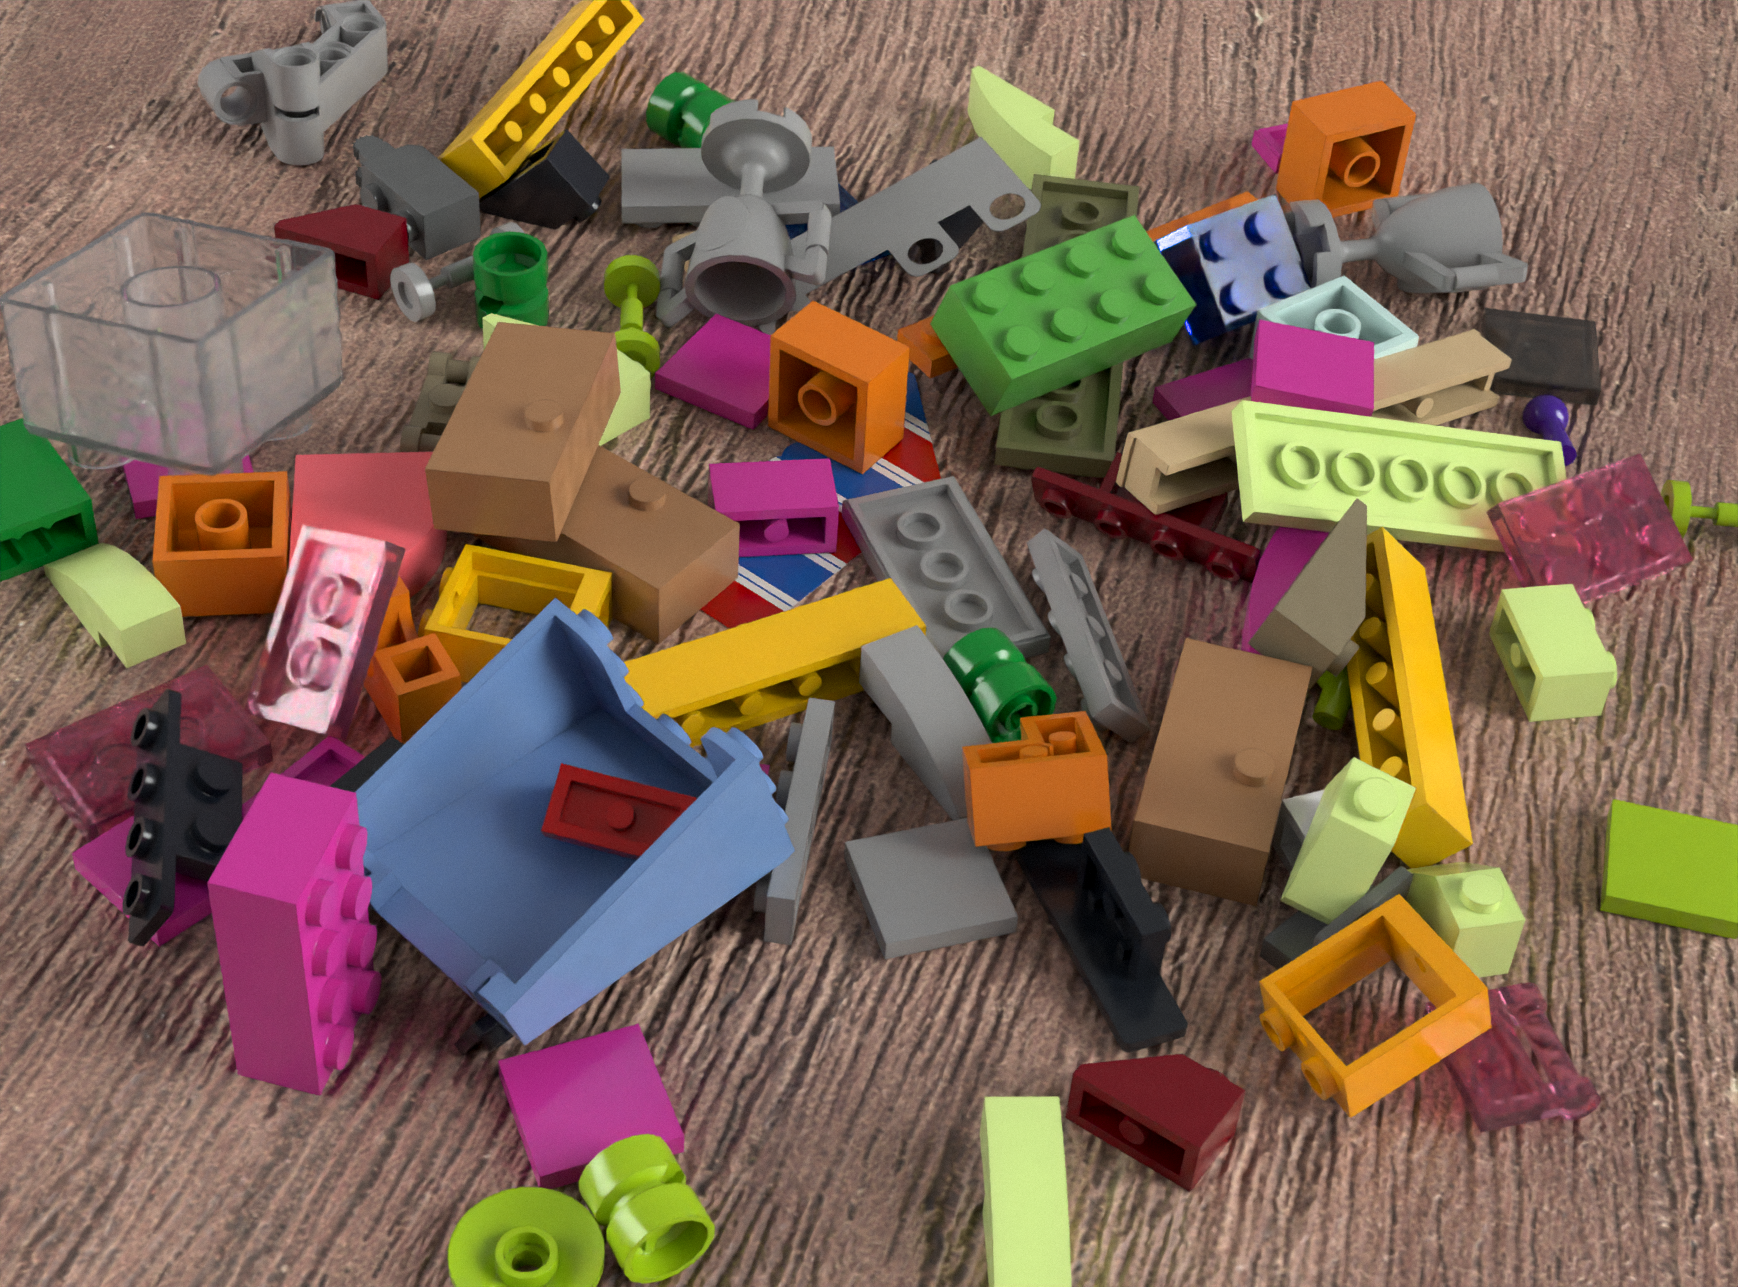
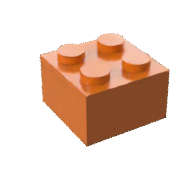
M1382 80L1292 101L1276 190L1289 204L1293 201L1318 199L1326 205L1333 218L1370 209L1373 206V201L1376 199L1398 197L1416 113Z
M810 302L771 334L768 427L864 474L903 439L910 347L818 302Z
M288 472L159 476L152 558L154 576L181 606L182 617L291 612L288 570L292 508Z

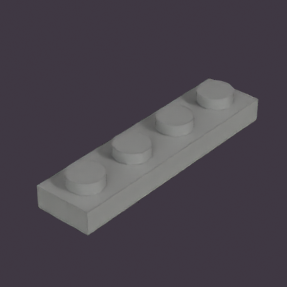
M1044 528L1027 542L1036 567L1032 570V576L1036 584L1047 596L1051 610L1048 612V619L1063 639L1068 652L1064 656L1065 664L1070 673L1078 680L1083 692L1084 699L1081 700L1082 710L1086 711L1091 723L1101 731L1110 729L1132 744L1151 728L1083 555Z
M809 697L804 723H791L786 761L794 762L795 766L793 771L781 770L776 803L785 811L789 818L785 828L795 851L787 860L774 868L772 872L770 871L757 881L754 911L766 913L765 942L792 944L831 750L835 701Z

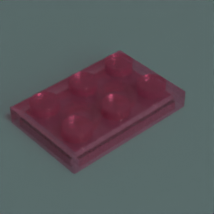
M1641 453L1500 502L1487 511V515L1522 588L1573 584L1582 604L1680 569L1693 561Z
M306 525L302 526L243 713L346 741L352 719L358 709L359 697L368 668L378 645L379 633L389 601L398 581V573L405 554V548L384 540Z
M208 665L197 668L25 744L30 765L88 843L134 815L135 802L130 801L128 798L129 783L136 769L137 748L131 745L132 728L141 710L144 708L151 709L167 688L182 694L180 743L243 763V775L273 761L271 742Z

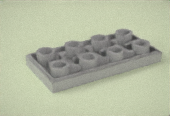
M811 147L810 165L805 176L796 184L786 189L768 193L763 192L762 198L769 203L821 200L831 212V217L840 214L834 147ZM701 148L621 149L622 223L636 224L643 228H655L664 223H690L693 226L699 227L705 212L715 200L723 196L735 197L740 195L739 189L732 188L718 181L708 172L702 161Z

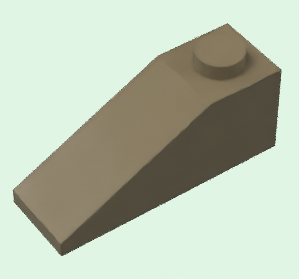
M1358 498L1330 531L1247 643L1264 656L1312 666L1309 690L1326 670L1337 677L1360 647L1351 640V637L1365 619L1367 505Z

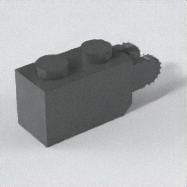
M373 135L360 136L359 139H356V142H353L354 157L361 163V167H358L355 175L356 185L361 188L360 198L363 206L405 217L407 220L408 245L425 260H429L481 237L479 192L426 148L420 145L407 144L395 149L388 142H383V138L380 139L379 136L375 137Z

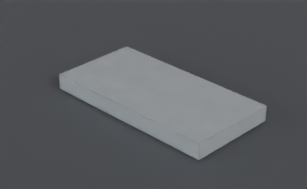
M954 476L843 500L842 518L877 581L888 578L893 580L925 623L926 637L942 659L957 641L968 633L981 628H996L1004 632L1020 650L1024 658L1049 653L1051 636Z

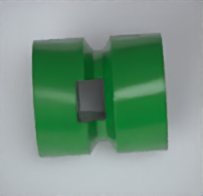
M674 72L666 76L653 91L646 109V123L650 131L676 146H681V148H701L703 133H705L710 125L711 113L735 101L716 90H711L710 87L684 72Z
M501 232L483 238L475 246L473 252V272L476 284L475 312L478 326L483 330L482 318L491 313L538 326H546L549 319V291L546 286L548 281V253L545 245L536 237L521 232Z
M981 628L968 633L957 641L943 657L944 662L962 687L981 720L992 743L1021 740L1020 718L1051 715L1055 710L1057 697L1053 688L1034 666L1026 663L1023 654L1005 633L996 628Z

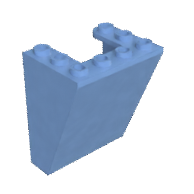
M554 598L355 792L357 795L359 825L367 829V845L363 857L364 875L372 879V894L369 906L523 1045H527L787 860L795 851L785 828L789 818L784 810L774 801L772 794L776 791V786L760 767L759 762L763 759V754L756 744L735 727H732L727 733L716 727H711L701 737V742L707 753L705 758L689 746L691 743L690 737L672 718L662 713L655 719L641 708L644 705L642 698L624 679L629 673L627 666L607 646L613 640V636L608 628L590 611L583 609L577 615L557 598ZM561 763L697 798L637 860L548 838L541 832Z

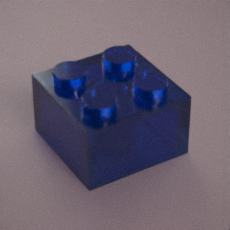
M1276 194L1186 225L1154 241V244L1196 304L1184 322L1193 346L1256 322L1259 309L1312 289Z

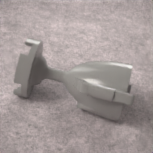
M746 99L730 102L711 113L710 125L705 133H703L701 142L702 161L709 173L718 181L732 188L739 189L740 195L735 197L723 196L715 200L705 212L697 231L666 247L662 262L660 292L656 310V317L665 327L670 328L694 308L709 318H712L717 313L746 326L768 324L782 318L792 309L796 300V280L813 285H820L824 282L832 218L829 209L821 200L769 203L762 198L763 192L780 191L796 184L805 176L810 165L811 132L806 122L791 109L785 107L782 117L764 111H757L758 100ZM808 223L805 260L794 257L791 240L785 225ZM690 260L684 283L685 287L682 289L685 262Z
M1479 183L1442 188L1429 194L1374 200L1371 217L1376 231L1370 238L1340 240L1330 211L1318 199L1290 202L1292 211L1281 212L1277 221L1275 260H1288L1294 285L1281 287L1286 299L1341 277L1343 263L1375 260L1384 271L1398 279L1397 286L1400 290L1409 293H1450L1486 290L1490 286L1520 283L1526 280L1528 264L1502 254V227L1498 209L1492 195L1486 187Z

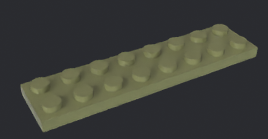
M1034 174L1031 192L1040 201L1041 208L1027 220L1022 258L1132 215H1135L1137 218L1140 186ZM1123 362L1002 411L994 465L1016 467L1023 470H1035L1036 467H1041L1052 472L1074 474L1080 477L1105 478L1115 458Z

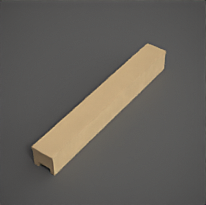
M1475 329L1374 359V411L1372 417L1439 425L1495 407L1499 396L1490 390L1495 373L1509 369L1512 359L1480 336L1481 333ZM1251 396L1129 432L1116 483L1120 487H1125L1155 515L1239 489L1231 411L1242 400L1251 401Z

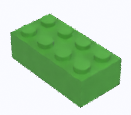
M1132 215L950 285L930 325L988 414L993 416L1172 342L1196 304L1136 216Z

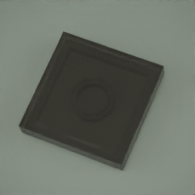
M1485 308L1481 321L1482 337L1512 359L1509 369L1495 373L1490 386V390L1493 393L1534 398L1539 395H1552L1563 402L1597 405L1601 393V379L1595 321Z

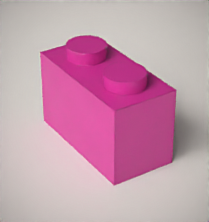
M830 458L709 464L708 506L740 524L739 557L836 552L839 504Z

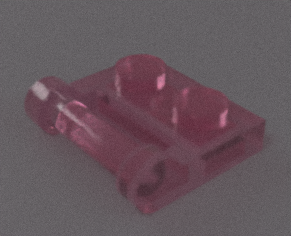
M1531 982L1488 990L1492 1028L1442 1059L1481 1133L1560 1115L1568 1121L1577 1120L1591 1114L1601 1103V1097L1592 1081L1588 1077L1580 1076L1544 1013L1547 1009L1546 1000L1537 985ZM1432 1002L1426 1003L1422 1018L1437 1009ZM1511 1024L1520 1026L1549 1078V1083L1543 1084Z

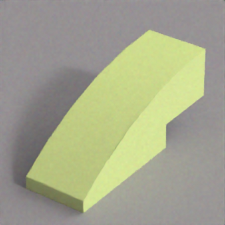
M978 65L971 70L968 115L979 138L982 137L1030 190H1032L1034 174L1075 179L1080 141L1053 125L1055 110Z
M99 543L44 565L45 575L100 648L109 645L126 668L186 644L181 606L162 583L127 552L114 545Z
M1059 1096L984 1097L979 1133L985 1190L982 1213L989 1287H1072L1067 1178Z

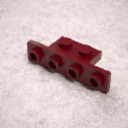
M1119 452L1116 453L1099 489L1041 467L1035 468L1031 476L1034 499L1051 515L1063 519H1069L1074 516L1093 523L1100 532L1109 537L1123 540L1128 536L1149 544L1151 549L1167 559L1182 560L1184 557L1205 565L1209 572L1223 580L1236 582L1242 579L1253 583L1260 561V550L1215 532L1228 505V492L1155 515L1125 487H1120L1116 483L1122 454Z

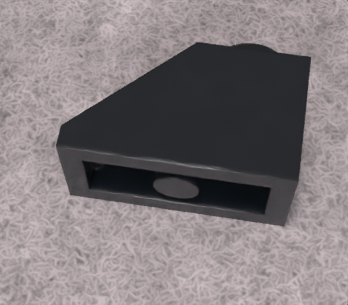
M565 129L531 152L507 181L484 195L479 201V208L485 214L556 230L573 218L580 223L591 216L602 203V199L598 195L610 176L576 138Z

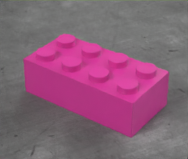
M270 772L207 882L238 1075L318 1096L323 1092L333 1070H342L345 1067L353 1047L354 1028L362 1013L368 1015L373 1011L380 994L382 982L381 973L374 971L373 964L377 928L375 925L369 924L368 906L372 894V879L364 875L363 857L367 845V829L359 825L357 795L354 792Z

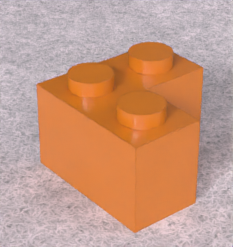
M1086 711L1020 718L1021 740L962 746L967 823L975 847L986 846L994 851H1012L1024 847L1026 841L1054 839L1063 844H1078L1083 842L1084 833L1107 827L1112 831L1107 754Z

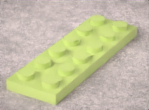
M1242 400L1231 411L1243 522L1330 532L1358 498L1367 505V535L1383 527L1396 540L1565 559L1577 550L1561 442Z

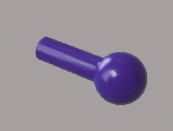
M1539 395L1531 399L1523 410L1522 420L1524 425L1534 433L1542 435L1544 440L1561 442L1565 466L1572 464L1576 459L1577 453L1565 431L1569 420L1566 405L1562 400L1552 395Z

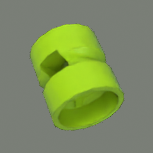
M652 1134L634 1135L613 1143L593 1158L585 1167L579 1179V1192L598 1224L607 1227L606 1241L622 1271L632 1282L642 1284L658 1282L680 1273L701 1257L714 1238L715 1225L697 1194L689 1185H686V1176L667 1143L660 1136Z

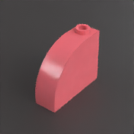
M433 452L296 455L288 570L293 627L329 626L324 570L385 552L407 587L410 598L431 580L443 560L447 545V530L434 529L425 468Z

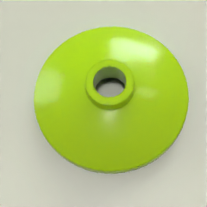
M519 1187L500 1191L475 1204L456 1225L448 1246L449 1275L454 1287H596L601 1278L605 1262L603 1234L598 1222L590 1211L580 1202L562 1192L542 1187ZM524 1265H532L539 1268L531 1272L516 1271Z

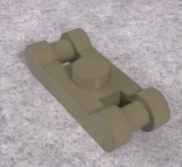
M436 351L431 353L427 377L410 423L404 426L401 434L400 452L434 451L465 387L450 384V382L467 385L480 357L473 356L471 361L452 359L451 353Z

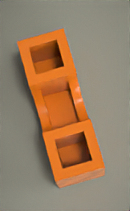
M381 552L324 570L329 627L394 738L405 744L462 689L461 675L435 633L418 637L411 614L409 591L386 553Z

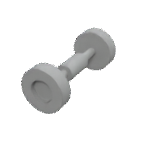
M508 222L493 228L490 235L508 231L525 232L516 223ZM473 255L441 268V275L428 279L423 270L412 262L393 269L390 276L392 291L398 306L405 316L411 321L417 322L433 315L436 309L434 289L444 285L452 289L473 280Z

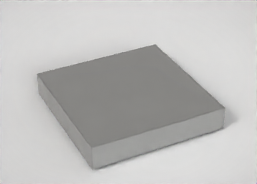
M967 818L845 842L844 859L884 959L1016 932L1018 915L988 848L986 846L975 847Z

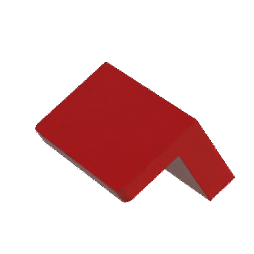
M561 763L541 832L548 838L637 860L697 798Z

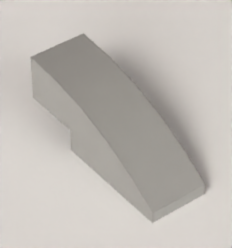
M917 625L863 645L861 647L859 684L892 723L890 742L952 820L967 818L962 746L990 744L992 742L962 687L938 651Z

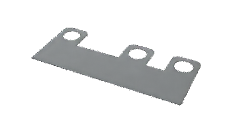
M980 137L832 217L825 280L820 285L796 280V300L789 312L801 311L811 302L806 296L807 293L886 250L893 255L910 276L914 277L923 276L953 260L958 255L959 248L938 222L969 205L991 230L1000 232L1008 230L1035 215L1040 210L1041 203L989 144ZM1016 194L1024 199L1025 208L1016 217L998 219L990 212L992 202L1002 195ZM807 231L791 240L794 257L805 260ZM931 238L942 243L943 252L941 256L931 263L916 264L908 257L910 247L919 240ZM777 320L768 324L758 325L763 333L771 335L775 332Z

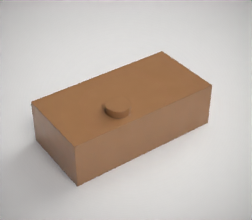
M505 322L497 323L425 468L434 529L557 542L621 393L615 333Z
M598 445L557 542L471 533L500 551L611 572L612 617L657 644L664 641L738 578L739 523Z
M1185 638L1133 821L1128 851L1137 861L1141 879L1257 906L1312 673V666Z

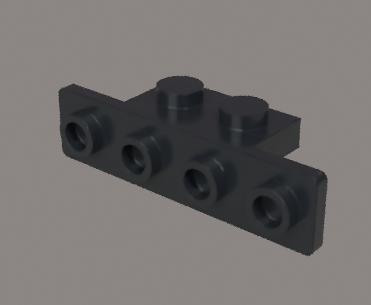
M168 688L151 709L144 708L141 710L131 732V745L137 748L136 769L129 783L128 798L130 801L135 802L134 823L127 836L125 853L127 857L132 858L131 880L124 894L122 908L123 913L129 916L128 942L141 947L146 945L173 913L175 873L208 882L242 823L243 763L180 743L182 694Z
M1107 827L1084 833L1083 842L1078 844H1063L1054 839L1026 841L1024 847L1013 850L1017 862L1121 1050L1130 1053L1184 1037L1188 1022L1160 975L1165 945L1171 939V925L1167 912L1160 902L1152 901L1141 882V874L1136 859L1129 851L1123 852L1111 829Z

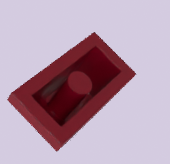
M354 204L279 220L274 226L279 272L379 300L391 286L390 276L392 270L409 263L406 218L373 208Z
M1184 1054L1080 1064L1073 1073L1065 1118L1191 1192L1235 1135L1245 1090L1230 1082L1221 1072L1212 1068H1206Z

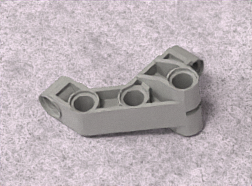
M356 0L318 6L315 10V22L320 21L322 36L314 43L306 42L272 50L271 48L261 49L246 54L220 57V59L208 63L198 77V86L202 96L216 116L224 123L238 126L260 123L270 149L280 161L290 165H309L320 161L325 155L324 132L388 72L386 21L370 0ZM237 86L231 95L224 98L221 97L228 88Z

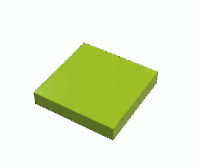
M1613 799L1607 814L1600 911L1737 940L1738 825Z

